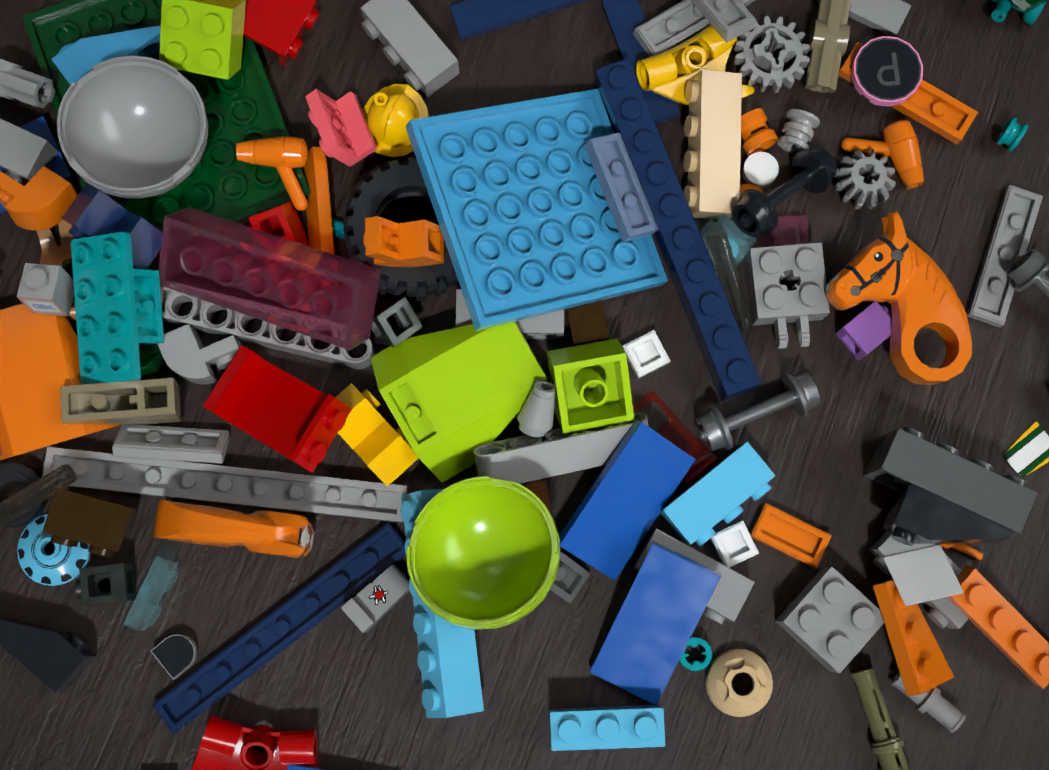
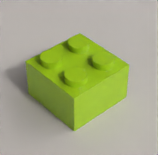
M162 0L159 60L173 66L177 70L229 80L241 69L246 0Z
M617 338L546 351L550 380L556 387L554 404L556 419L563 434L634 421L627 356Z

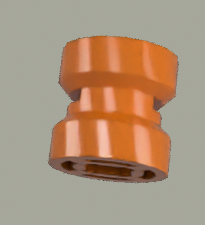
M762 108L751 110L741 116V138L744 141L743 149L747 156L755 152H763L778 141L775 131L766 124L767 116Z

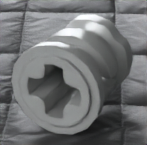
M789 109L786 113V118L789 122L784 124L782 129L784 136L779 137L777 145L789 153L797 154L799 151L809 149L807 142H810L813 138L814 131L812 128H817L820 120L814 114L807 111Z

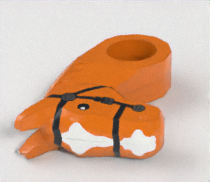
M888 213L887 217L882 218V235L863 248L830 280L826 286V298L830 304L841 311L852 308L863 301L889 302L892 310L890 359L897 372L914 384L935 385L962 373L972 356V339L967 314L944 272L928 254L906 237L899 213ZM921 328H930L938 332L944 339L946 357L938 368L928 367L916 356L914 338Z
M159 500L153 538L218 547L245 546L250 552L298 558L300 556H307L312 549L314 530L312 524L302 515L272 511H255L251 514H245L240 511L212 506Z

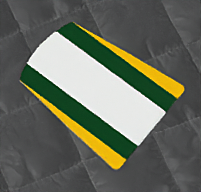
M1035 422L1004 453L1010 466L1019 475L1025 477L1049 462V436L1038 422Z

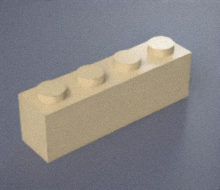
M701 70L689 79L685 89V99L689 102V115L684 125L685 136L688 137V151L684 156V170L688 172V181L684 189V195L694 218L727 220L733 217L732 209L739 202L742 74Z

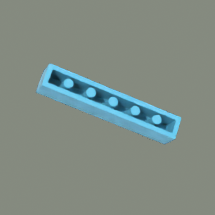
M444 489L420 490L401 495L402 505L400 513L404 521L406 535L405 554L417 516L424 506ZM410 579L409 590L413 596L415 614L413 627L417 633L419 649L417 663L422 675V704L426 710V718H449L484 711L475 631L451 624L434 614L420 599Z

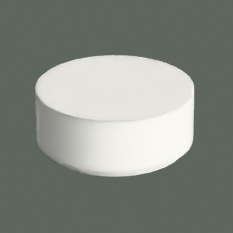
M766 152L751 154L746 159L742 168L745 182L747 184H754L761 189L769 187L775 181L779 172L776 159Z

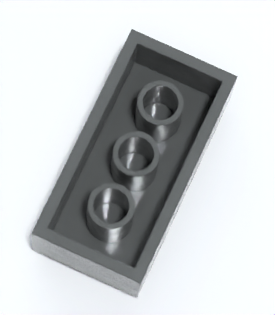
M903 427V430L898 428L880 437L863 476L895 491L912 483L1013 531V535L1021 534L1038 494L1027 488L1028 483L1012 475L1003 477L992 472L993 466L978 459L966 460L958 456L959 451L954 447L944 443H937L936 446L923 440L925 437L923 433L909 427Z

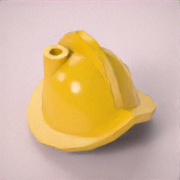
M393 84L380 89L370 97L362 109L377 146L374 152L388 157L405 156L414 151L405 126L410 120L429 117L427 106L421 95L408 84Z

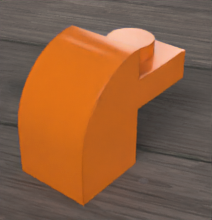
M45 166L25 186L0 171V204L5 207L15 224L23 229L44 230L56 226L63 221L61 219L78 196L70 182Z
M379 216L365 218V233L363 236L365 255L374 258V264L388 267H420L444 263V238L439 225L427 220L398 224Z

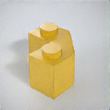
M351 383L335 397L352 409L344 427L338 431V434L388 487L418 457L410 447L401 428L399 427L395 430L376 410L381 405L367 389L360 393Z

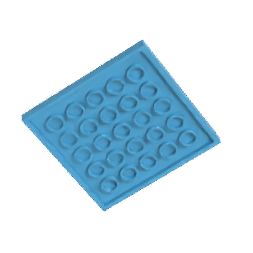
M598 89L410 120L405 126L475 331L662 286L668 281L652 235L626 242L622 241L585 148V144L590 139L614 134Z

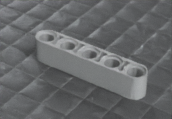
M634 413V421L563 434L561 428L547 431L544 437L524 435L480 445L474 449L478 477L490 476V478L514 481L521 484L606 465L636 420L648 426L647 415L644 413Z

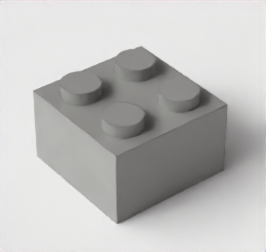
M832 566L823 567L775 621L826 669L839 674L884 624L880 609Z

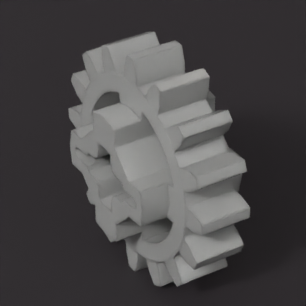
M765 16L761 26L756 22L754 29L739 36L741 41H737L734 47V51L739 54L735 56L733 63L734 65H742L739 73L742 74V77L746 75L750 77L749 87L758 82L760 83V92H764L769 85L772 86L775 93H778L782 83L790 89L795 82L794 78L798 80L802 78L805 72L803 68H806L810 61L809 57L804 56L808 53L810 44H801L806 34L804 32L797 34L793 32L796 23L792 22L786 27L783 25V17L779 16L776 23H771L770 18ZM760 38V43L754 45L753 48L750 49V45L756 39ZM793 60V65L783 72L784 65L789 64Z

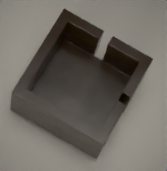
M56 488L42 532L52 535L50 542L68 547H77L78 542L90 545L88 552L106 557H114L115 551H125L137 509Z

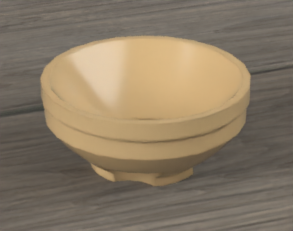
M731 649L720 653L713 659L706 672L705 686L709 699L716 708L731 716L745 717L760 711L766 705L772 693L773 680L768 665L760 656L746 649ZM741 672L749 674L753 681L752 690L746 695L736 694L731 685L733 677Z

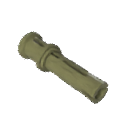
M874 667L851 673L874 742L871 743V751L873 754H877L881 769L912 770L909 769L902 748L905 745L904 739L900 735H896Z

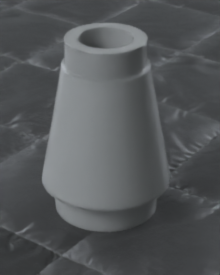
M544 380L535 382L517 417L519 429L524 434L531 437H544L547 431L552 429L556 391L554 384Z

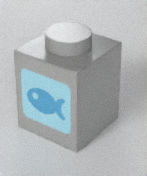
M25 263L17 298L34 314L69 316L74 297V282L70 275L58 265Z

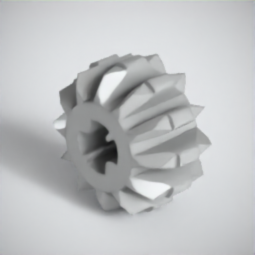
M860 149L852 154V158L845 156L840 162L842 168H838L834 176L840 180L835 185V191L846 192L842 198L843 203L848 202L851 198L855 200V210L860 209L864 202L869 209L875 208L878 201L885 202L889 198L888 191H891L896 184L895 181L890 179L895 173V168L884 166L888 160L887 156H883L879 160L876 159L874 149L869 150L866 156ZM861 175L866 176V182L869 184L864 183V177Z

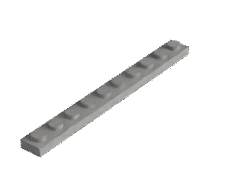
M47 447L41 482L51 485L404 523L400 513L402 505L401 495L408 494V486L390 484L387 487L384 483L174 460L114 457L110 453Z

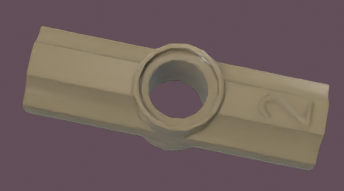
M819 0L817 17L813 21L808 41L811 53L805 79L806 89L818 93H834L836 91L841 57L846 52L850 35V25H847L851 0Z

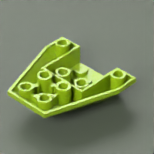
M516 322L475 331L474 325L470 324L405 339L396 347L389 346L371 357L380 394L415 455L441 482L474 465V449L480 445L494 442L521 411L535 382L548 380Z

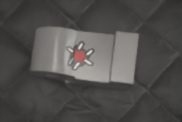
M394 563L354 598H351L341 609L362 633H367L410 591L409 579Z

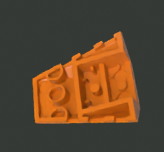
M24 303L0 310V448L2 452L0 461L122 425L62 423L60 386L82 385L80 380L77 333L67 316L34 314Z

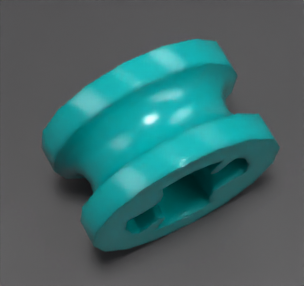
M1012 116L999 134L996 144L1007 145V150L1012 152L1025 135L1029 125L1026 123L1018 124L1017 118Z
M691 637L686 648L688 646L695 648L699 644L704 650L700 652V654H704L703 660L701 662L694 660L688 663L685 657L689 656V654L685 653V650L679 660L683 667L691 671L703 670L712 659V651L709 644L701 638Z

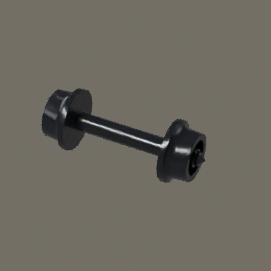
M819 147L809 151H799L792 159L794 176L768 196L754 189L744 191L739 197V202L732 209V216L736 226L741 232L752 237L760 233L773 231L778 224V215L775 207L802 187L816 194L823 193L828 189L831 179L837 173L836 162L832 155Z

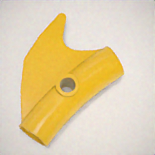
M710 24L683 43L660 54L637 61L636 76L640 87L644 91L650 90L675 102L689 105V102L685 99V89L689 79L701 70L725 72L730 51L736 44L737 37L726 43ZM742 85V98L754 93L752 86Z

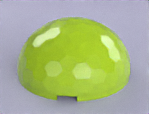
M490 476L474 477L459 481L435 495L424 506L414 522L415 527L406 552L411 582L420 599L430 610L451 624L472 630L496 629L512 624L531 613L545 599L556 579L560 563V539L553 516L546 505L533 492L517 482L490 478Z

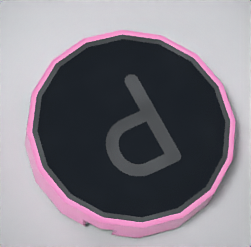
M882 36L871 39L860 48L851 68V78L856 91L870 99L869 102L878 106L891 107L904 103L916 92L923 77V64L919 53L910 43L898 37Z

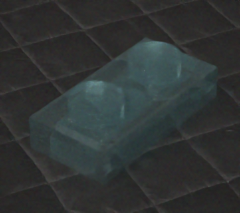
M156 556L123 625L134 630H146L148 625L153 626L162 610V606L158 604L164 592H169L177 580L178 572L175 569L178 562L167 557Z

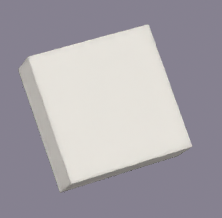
M654 330L622 346L638 379L670 363V359Z
M744 521L725 528L710 538L722 564L728 568L759 554Z

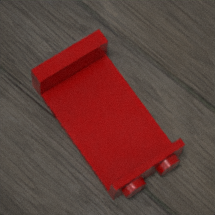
M246 0L243 36L278 54L279 64L285 66L290 57L295 60L304 44L301 37L306 28L312 30L320 16V11L317 10L318 0Z
M241 345L203 404L204 408L312 473L318 463L324 459L328 447L338 431L344 427L346 419L352 410L334 396L326 395L288 374Z

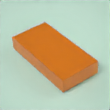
M767 503L763 505L750 533L751 538L814 569L818 567L832 536Z

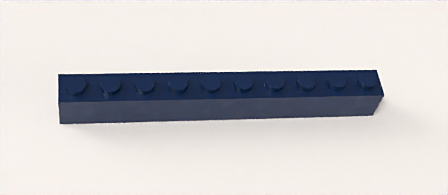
M629 58L595 70L593 86L599 90L614 133L620 132L659 228L653 233L718 396L721 402L753 391L761 384V381Z

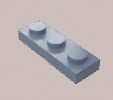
M620 132L590 139L585 144V148L622 241L626 242L655 233L659 228Z

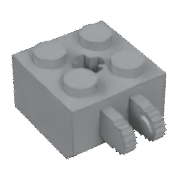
M822 243L750 248L744 257V268L752 326L774 324L776 344L780 349L787 348L788 344L786 323L796 322L797 341L800 347L809 346L810 333L808 321L823 320L830 313L829 302L826 298L827 283ZM782 280H786L791 284L792 289L790 291L787 290L786 285H780Z

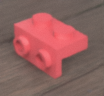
M315 89L305 96L310 111H308L309 118L317 127L321 137L319 145L328 157H334L351 167L376 151V143L356 94L349 92L337 101H334Z

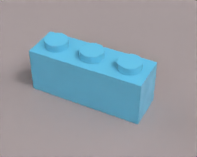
M746 442L665 507L660 514L684 544L689 546L695 542L700 547L716 534L712 527L723 519L728 524L744 511L740 505L751 496L756 501L772 488L768 482L776 475L752 446Z
M660 705L549 709L551 751L665 747L664 708Z

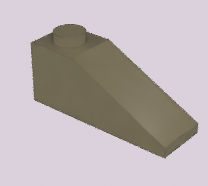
M174 378L60 386L61 421L63 424L145 425L181 422L180 387Z

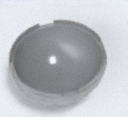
M116 57L92 66L93 70L76 83L73 82L70 85L58 111V138L61 150L69 165L86 183L106 194L117 197L141 199L160 195L174 189L193 172L200 162L207 145V115L204 102L195 86L173 66L149 57Z

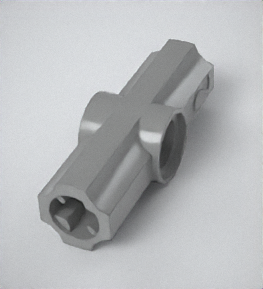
M0 59L1 97L11 100L15 98L40 108H45L49 102H52L55 94L52 79L23 70V66Z

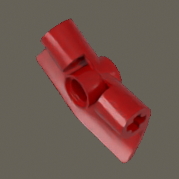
M211 714L191 770H287L288 765L294 764L319 767L316 729L275 731L268 725L261 724L251 728ZM252 746H262L266 751H257Z

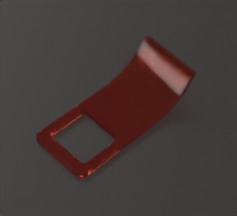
M651 391L633 406V412L637 413L653 400L670 418V422L658 434L696 459L682 479L688 484L715 461L717 457L700 444L655 392Z

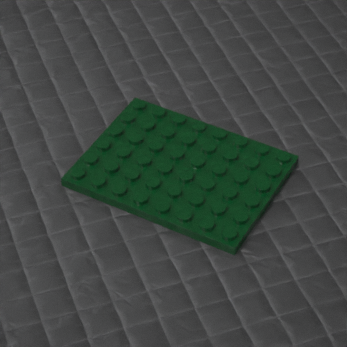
M66 0L22 16L42 75L53 80L55 94L52 104L57 117L61 101L70 87L68 81L52 61V58L59 53L60 49L67 44L75 43L81 38L159 25L161 27L162 0ZM243 36L241 69L229 80L178 70L195 86L204 102L208 120L207 145L200 162L193 172L174 189L160 195L137 199L106 194L126 210L142 217L169 237L158 254L250 221L249 217L259 212L291 201L276 168L238 161L236 157L237 143L289 136L254 41ZM159 54L153 59L159 60ZM301 167L292 168L307 199L310 195V190ZM78 175V178H79L81 187H82V189H83L84 186H85L86 184H88V183H86V182Z

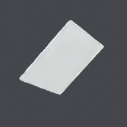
M941 545L884 557V561L905 606L958 595L964 592Z

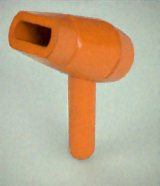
M899 120L887 125L882 130L884 142L856 138H845L842 140L841 148L846 152H855L860 149L863 154H867L869 150L874 149L876 155L889 156L906 190L923 185L924 176L918 138H916L910 121Z
M279 136L236 144V157L238 161L276 168L294 207L299 211H303L308 207V201L292 168L304 167L307 162L308 148L303 138Z

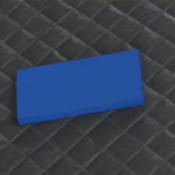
M636 420L560 533V547L615 581L696 459L641 421Z
M653 541L599 650L590 673L657 705L721 578V573Z

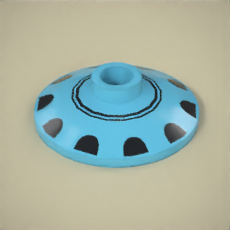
M45 514L28 524L22 532L17 548L18 560L25 574L35 582L49 586L66 584L80 575L79 568L87 566L91 552H88L90 545L78 542L77 547H68L54 543V553L47 555L45 553V546L50 542L52 535L42 532L48 514Z

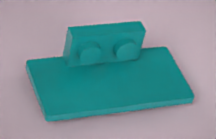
M129 232L73 239L71 241L81 384L140 380L139 344L164 343L159 270L133 269L131 234Z

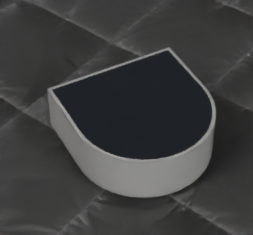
M177 634L165 638L151 650V653L170 677L175 680L195 663L198 651L195 642L190 637Z

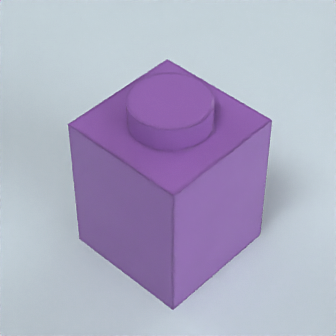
M874 302L839 330L836 335L859 361L891 336L892 312L886 306H880L878 302Z

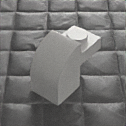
M187 324L164 334V343H158V346L166 364L175 373L192 383L211 384L218 382L213 368H227L241 347V342L232 335L204 347L197 330L190 324Z

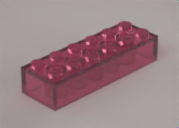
M190 207L164 216L159 264L161 286L348 350H352L370 338L381 275L380 269Z

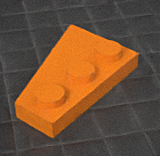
M893 579L873 585L907 697L920 695L954 678L918 604L905 606Z

